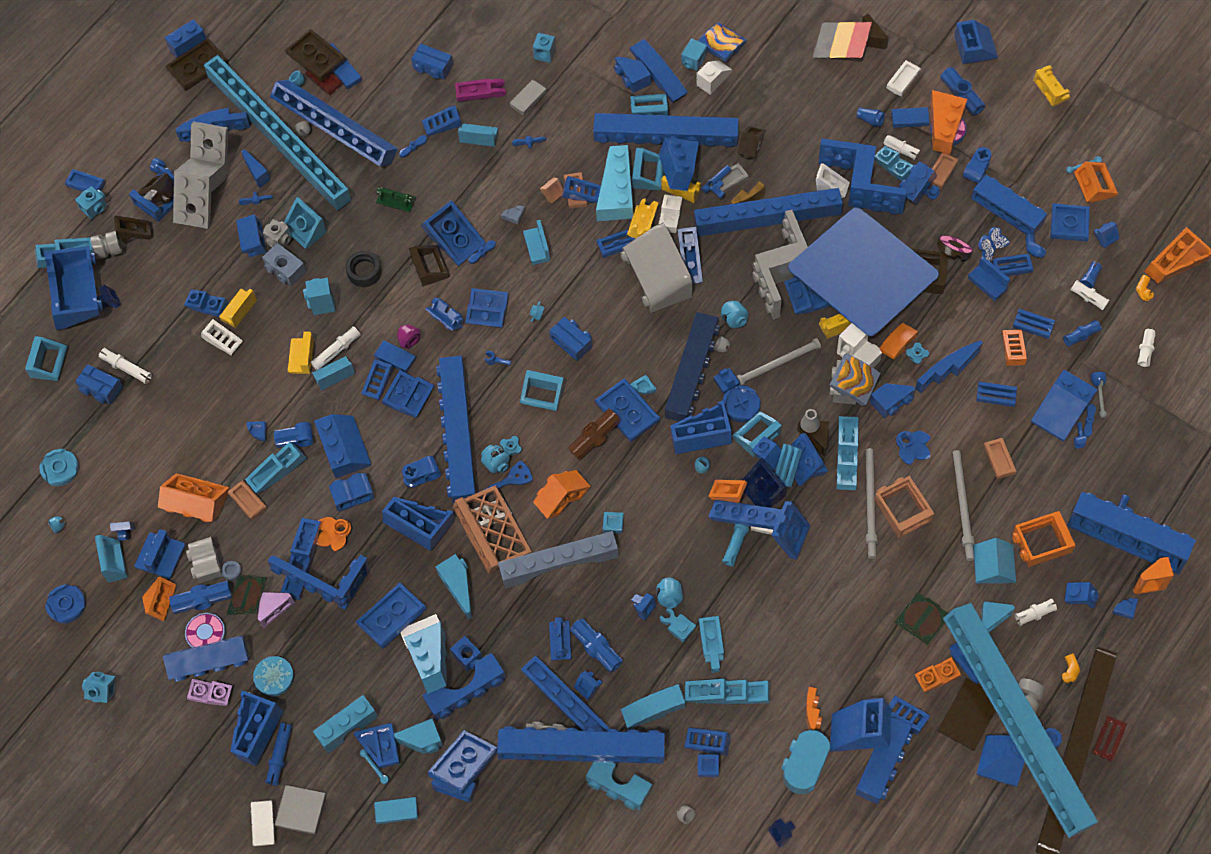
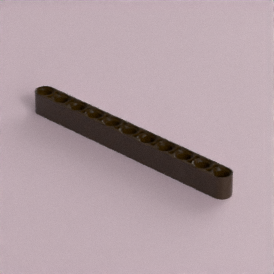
M1098 646L1092 659L1062 760L1078 787L1117 657L1116 652ZM1050 804L1035 851L1038 854H1059L1065 834Z

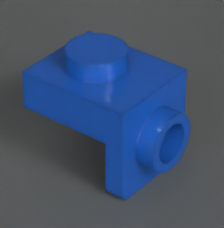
M1090 582L1067 583L1065 602L1067 604H1087L1090 608H1095L1099 595L1097 589Z

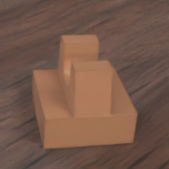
M554 177L541 187L540 191L548 202L553 203L562 196L563 187L559 179Z

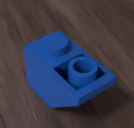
M619 56L615 58L614 70L618 76L620 75L623 78L625 87L629 88L632 93L651 85V74L642 61Z
M884 384L871 394L870 403L885 419L889 415H895L902 405H908L913 401L915 388L906 385Z

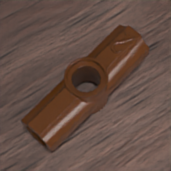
M608 408L595 422H590L583 428L582 434L568 447L569 451L578 460H581L593 447L601 445L606 440L607 434L621 420Z

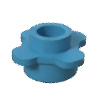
M540 301L531 308L529 315L532 316V322L534 319L539 321L543 313L544 306L540 305Z
M915 343L911 349H907L906 355L909 356L911 361L919 364L924 360V357L929 356V351L921 347L920 343Z
M512 436L511 439H502L500 441V445L509 456H514L521 452V447L518 445V437Z

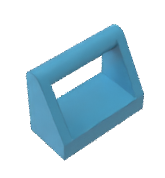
M666 94L630 96L632 114L668 116ZM663 101V105L635 106V103Z
M636 148L632 176L633 188L661 190V179L664 170L659 154L644 148ZM643 161L657 162L655 182L641 177Z
M35 336L25 368L30 378L58 381L68 346ZM46 349L59 350L52 373L40 369Z
M527 370L520 404L557 411L565 387L564 378ZM534 386L556 391L554 403L527 397L529 387Z
M759 411L735 432L732 437L752 457H755L756 455L752 450L762 437L765 436L773 441L781 434L782 425L777 420ZM761 420L768 426L752 442L742 437Z
M103 535L95 536L101 573L107 582L110 583L128 578L121 542Z

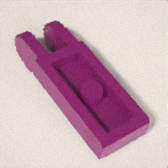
M482 79L455 83L457 102L490 98L492 96L496 98L505 96L506 90L500 88L505 86V81L503 79Z

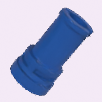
M1095 261L1091 262L1087 273L1079 281L1090 289L1095 286L1096 278L1100 270H1102L1100 263H1097L1096 267H1094Z

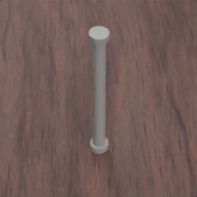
M815 338L811 343L742 376L739 374L736 378L740 385L743 386L745 382L814 349H820L821 344Z

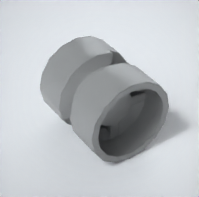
M116 231L108 232L104 237L101 234L91 237L93 252L97 260L107 258L108 254L115 256L123 253L120 238Z
M1023 678L1020 680L1019 686L1036 714L1039 707L1038 702L1042 700L1045 688L1034 680Z

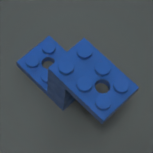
M821 138L818 164L823 163L828 167L835 166L843 169H854L848 206L871 209L876 212L884 211L891 214H903L907 189L870 184L876 146Z

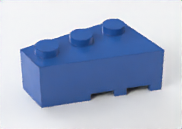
M677 138L664 139L659 152V158L670 189L687 191L694 174L698 141Z
M723 400L710 409H703L702 413L694 417L691 415L670 426L675 454L732 444L731 428Z
M393 497L382 510L383 523L429 551L436 546L453 525V511L447 510L445 512L437 510L433 506L425 507L418 505L417 502Z
M241 690L242 699L237 712L238 722L237 727L234 729L231 752L239 760L256 766L284 711L275 702Z

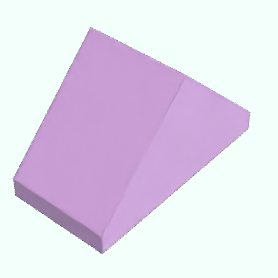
M261 592L258 620L263 628L294 604V600L289 593Z

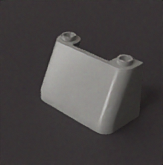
M664 223L654 226L622 247V252H620L621 258L624 263L631 264L644 291V296L642 297L645 307H649L651 313L692 297L690 274Z

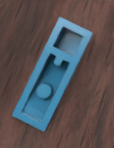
M455 554L437 565L436 570L466 617L471 619L469 583L466 572L468 566L462 558L459 560Z

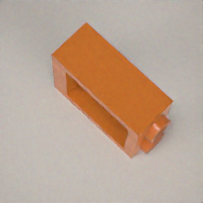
M1060 511L1017 524L1012 533L1014 543L1018 544L1020 548V557L1023 562L1026 561L1028 567L1070 554L1076 546ZM1051 525L1061 547L1032 556L1023 534Z

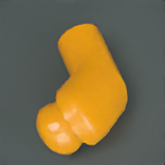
M1142 275L1136 287V291L1143 301H1149L1154 296V293L1147 288L1151 280L1147 275Z
M1070 654L1065 657L1069 668L1066 673L1062 674V679L1065 683L1076 681L1080 673V667L1075 655Z

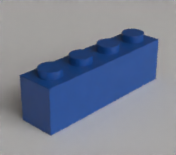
M985 175L973 189L972 200L1026 235H1035L1045 223L1047 213L1043 209L1034 206L1026 198L1020 197L1012 189L1000 184L995 178Z
M244 635L167 653L163 656L168 680L174 679L175 682L187 679L186 675L194 674V677L204 675L206 670L214 669V672L225 670V666L231 664L234 667L242 666L249 659Z
M891 717L890 747L874 748L857 786L856 795L876 804H879L880 799L885 800L889 791L886 785L889 780L893 782L897 772L894 769L896 762L901 763L905 754L902 751L904 744L909 745L913 736L910 733L911 725Z

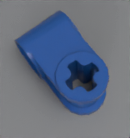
M980 147L976 150L964 170V178L979 183L984 178L991 159V151L988 148Z
M426 456L421 460L405 465L402 469L404 484L411 488L428 481H433L441 475L433 456Z

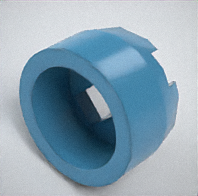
M295 71L291 74L289 80L301 86L304 84L305 78L302 73Z
M704 456L697 458L695 470L698 473L708 472L710 469L709 460Z
M59 516L48 520L50 527L55 533L60 532L65 526V522H59L63 519Z

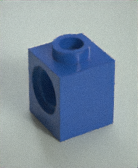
M763 436L752 452L761 462L773 470L776 469L782 450L776 443Z
M466 636L450 648L452 656L467 672L470 669H475L474 663L482 659L481 652ZM466 652L472 653L470 658H463Z

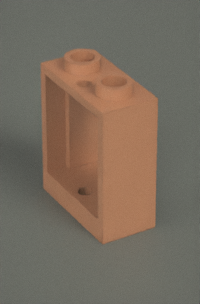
M910 476L898 478L892 485L888 487L883 486L877 490L875 503L898 538L933 521L934 512ZM907 490L919 508L920 513L898 523L885 500Z

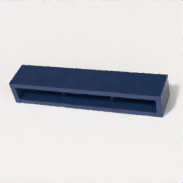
M696 312L665 407V418L679 422L691 415L693 417L695 409L693 403L698 401L700 394L698 387L699 384L703 385L705 379L703 371L704 368L709 366L710 357L708 356L710 352L714 351L716 343L713 340L720 332L721 325H718V317Z

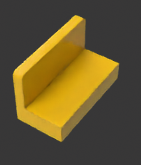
M240 289L219 316L220 320L236 328L257 301L254 291L249 289L246 292Z
M304 332L303 338L291 339L288 363L289 373L311 374L310 362L312 361L314 346L311 332Z

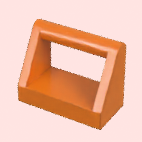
M1085 161L1074 172L1086 202L1092 203L1118 195L1105 163ZM1096 171H1101L1108 189H1102L1095 173Z
M1160 558L1144 571L1133 588V592L1135 594L1166 590L1174 576L1169 558Z

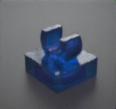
M105 284L99 288L102 295L98 296L97 300H101L103 308L109 305L117 308L121 305L114 289Z
M780 818L774 821L768 831L780 848L790 840L792 830L796 827L792 821L784 824Z

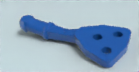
M519 461L511 468L505 479L491 484L486 489L495 485L498 490L507 485H523L532 482L533 478L529 468L523 461Z

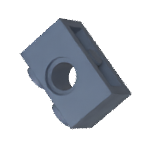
M278 243L262 257L265 264L264 268L269 273L276 274L283 284L287 283L291 287L307 272L304 263Z

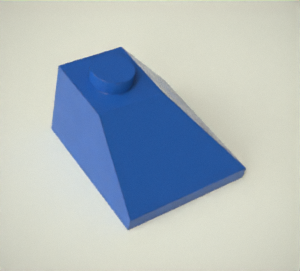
M986 735L976 775L1017 787L1025 761L1010 735Z

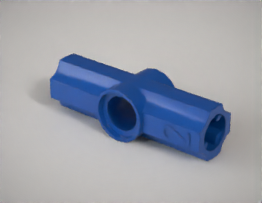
M953 67L944 70L940 78L954 93V96L967 99L966 109L972 115L976 116L981 113L985 108V104L972 90L971 83L968 80H964Z
M224 581L210 586H194L188 592L170 596L169 601L173 613L177 614L191 609H207L213 603L232 598V593L228 581Z
M583 618L577 620L570 628V632L583 644L585 651L593 659L596 658L609 673L615 672L623 663V660L613 651L605 637L599 632L596 633Z

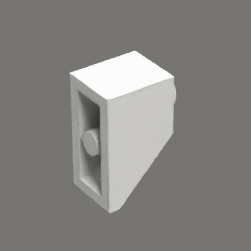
M721 61L707 62L697 73V86L711 95L733 70Z

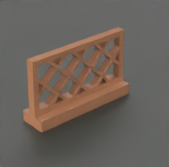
M496 485L463 499L462 497L455 500L453 509L488 574L495 572L499 568V561L495 555L497 550L508 553L506 559L502 561L531 554L532 551ZM494 493L497 499L496 503L493 504L485 501L486 495ZM471 501L480 503L479 510L470 509L468 503ZM482 505L494 508L491 516L480 512ZM496 509L504 512V520L493 517ZM478 517L490 520L487 528L478 524ZM492 521L502 524L500 533L489 529ZM505 526L513 528L515 532L513 537L502 534ZM488 533L498 536L496 545L487 541ZM501 538L512 541L509 549L498 546ZM514 542L522 545L525 551L520 553L512 551Z

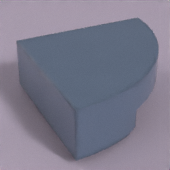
M525 206L507 209L502 213L501 218L519 224L526 210Z

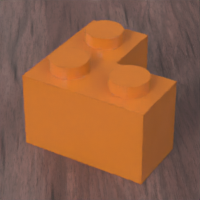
M577 470L552 474L547 479V484L538 491L533 503L547 519L557 517L569 502L581 500L591 486Z

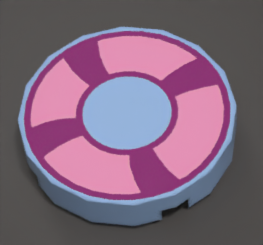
M202 613L193 617L185 630V638L190 647L224 640L225 638L223 622L219 617L210 613Z

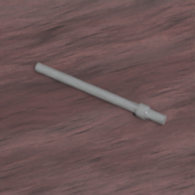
M869 448L866 449L868 527L866 544H868V558L875 559L878 535L875 529L873 449Z
M956 450L953 451L963 528L962 544L965 547L967 561H973L975 559L973 545H975L974 536L971 535L961 452Z

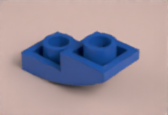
M191 289L184 306L204 314L219 317L225 310L228 301L223 297L210 296L206 291Z

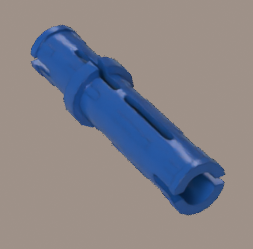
M285 723L279 724L278 735L272 759H269L268 762L270 767L265 783L271 785L272 777H274L273 785H278L281 769L284 768L285 763L283 760L292 729L290 724H287L285 732Z

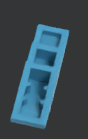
M839 416L836 489L856 490L858 417Z
M725 679L686 681L685 702L706 704L770 703L769 681L748 682L747 680L726 681Z

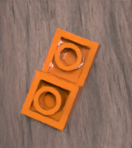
M904 323L900 324L880 346L881 352L892 359H896L905 351L906 345L917 337L918 331Z
M952 657L915 674L924 693L962 676Z
M809 687L806 701V720L808 729L815 731V729H820L823 717H819L820 710L816 709L819 701V696L816 695L817 688Z

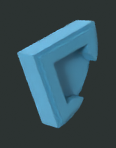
M647 375L630 384L639 394L647 395L656 392L655 386Z

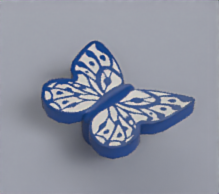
M992 227L989 231V236L983 235L978 245L979 249L982 250V257L984 256L991 262L994 251L1009 245L1010 241L1006 236L1001 235L1000 228Z

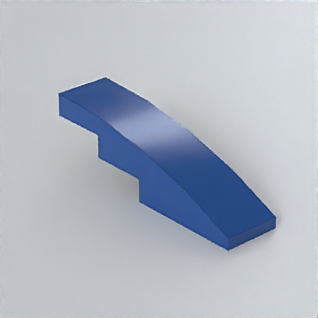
M645 39L629 48L636 60L643 62L660 90L663 89L672 103L687 94V90L677 76Z
M977 341L943 358L917 380L915 389L922 393L932 381L940 385L951 372L958 376L981 351L983 342Z
M302 518L290 550L291 557L288 563L309 574L321 521ZM286 576L280 593H289L293 599L300 600L304 585L300 583L294 584Z

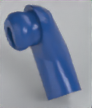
M1027 234V252L1034 257L1043 258L1046 255V250L1035 243L1034 234Z

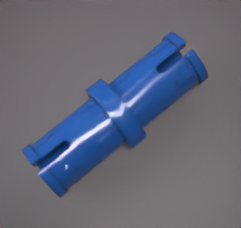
M1093 320L1087 325L1079 326L1075 331L1063 336L1064 343L1070 347L1081 340L1084 341L1092 334L1101 331V325L1098 321Z

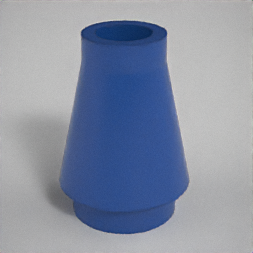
M860 107L857 111V118L874 127H880L883 124L885 113L877 109Z

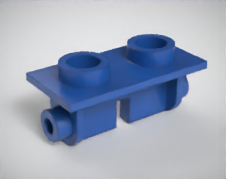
M435 297L431 302L433 305L425 308L433 318L442 322L445 328L452 331L463 328L461 325L464 320L462 315L453 308H450L447 312L449 305L441 298Z
M557 617L554 622H549L551 661L571 659L569 621H563V618Z

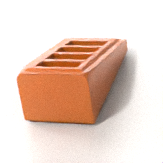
M1003 330L1006 366L1025 365L1027 357L1022 330ZM1018 335V338H1008V336ZM1017 341H1018L1017 344H1009V342H1017ZM1012 353H1020V355H1011V354H1012Z

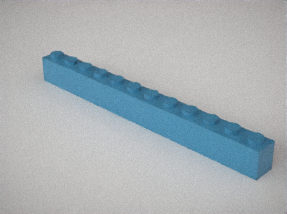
M218 55L204 64L209 79L241 112H247L249 120L337 211L351 201L348 188Z
M971 603L953 609L943 618L1068 838L1088 830L1098 823L1094 813L1084 799L1083 794L1073 780L1072 775L1062 761L1061 756L1033 711L978 613Z

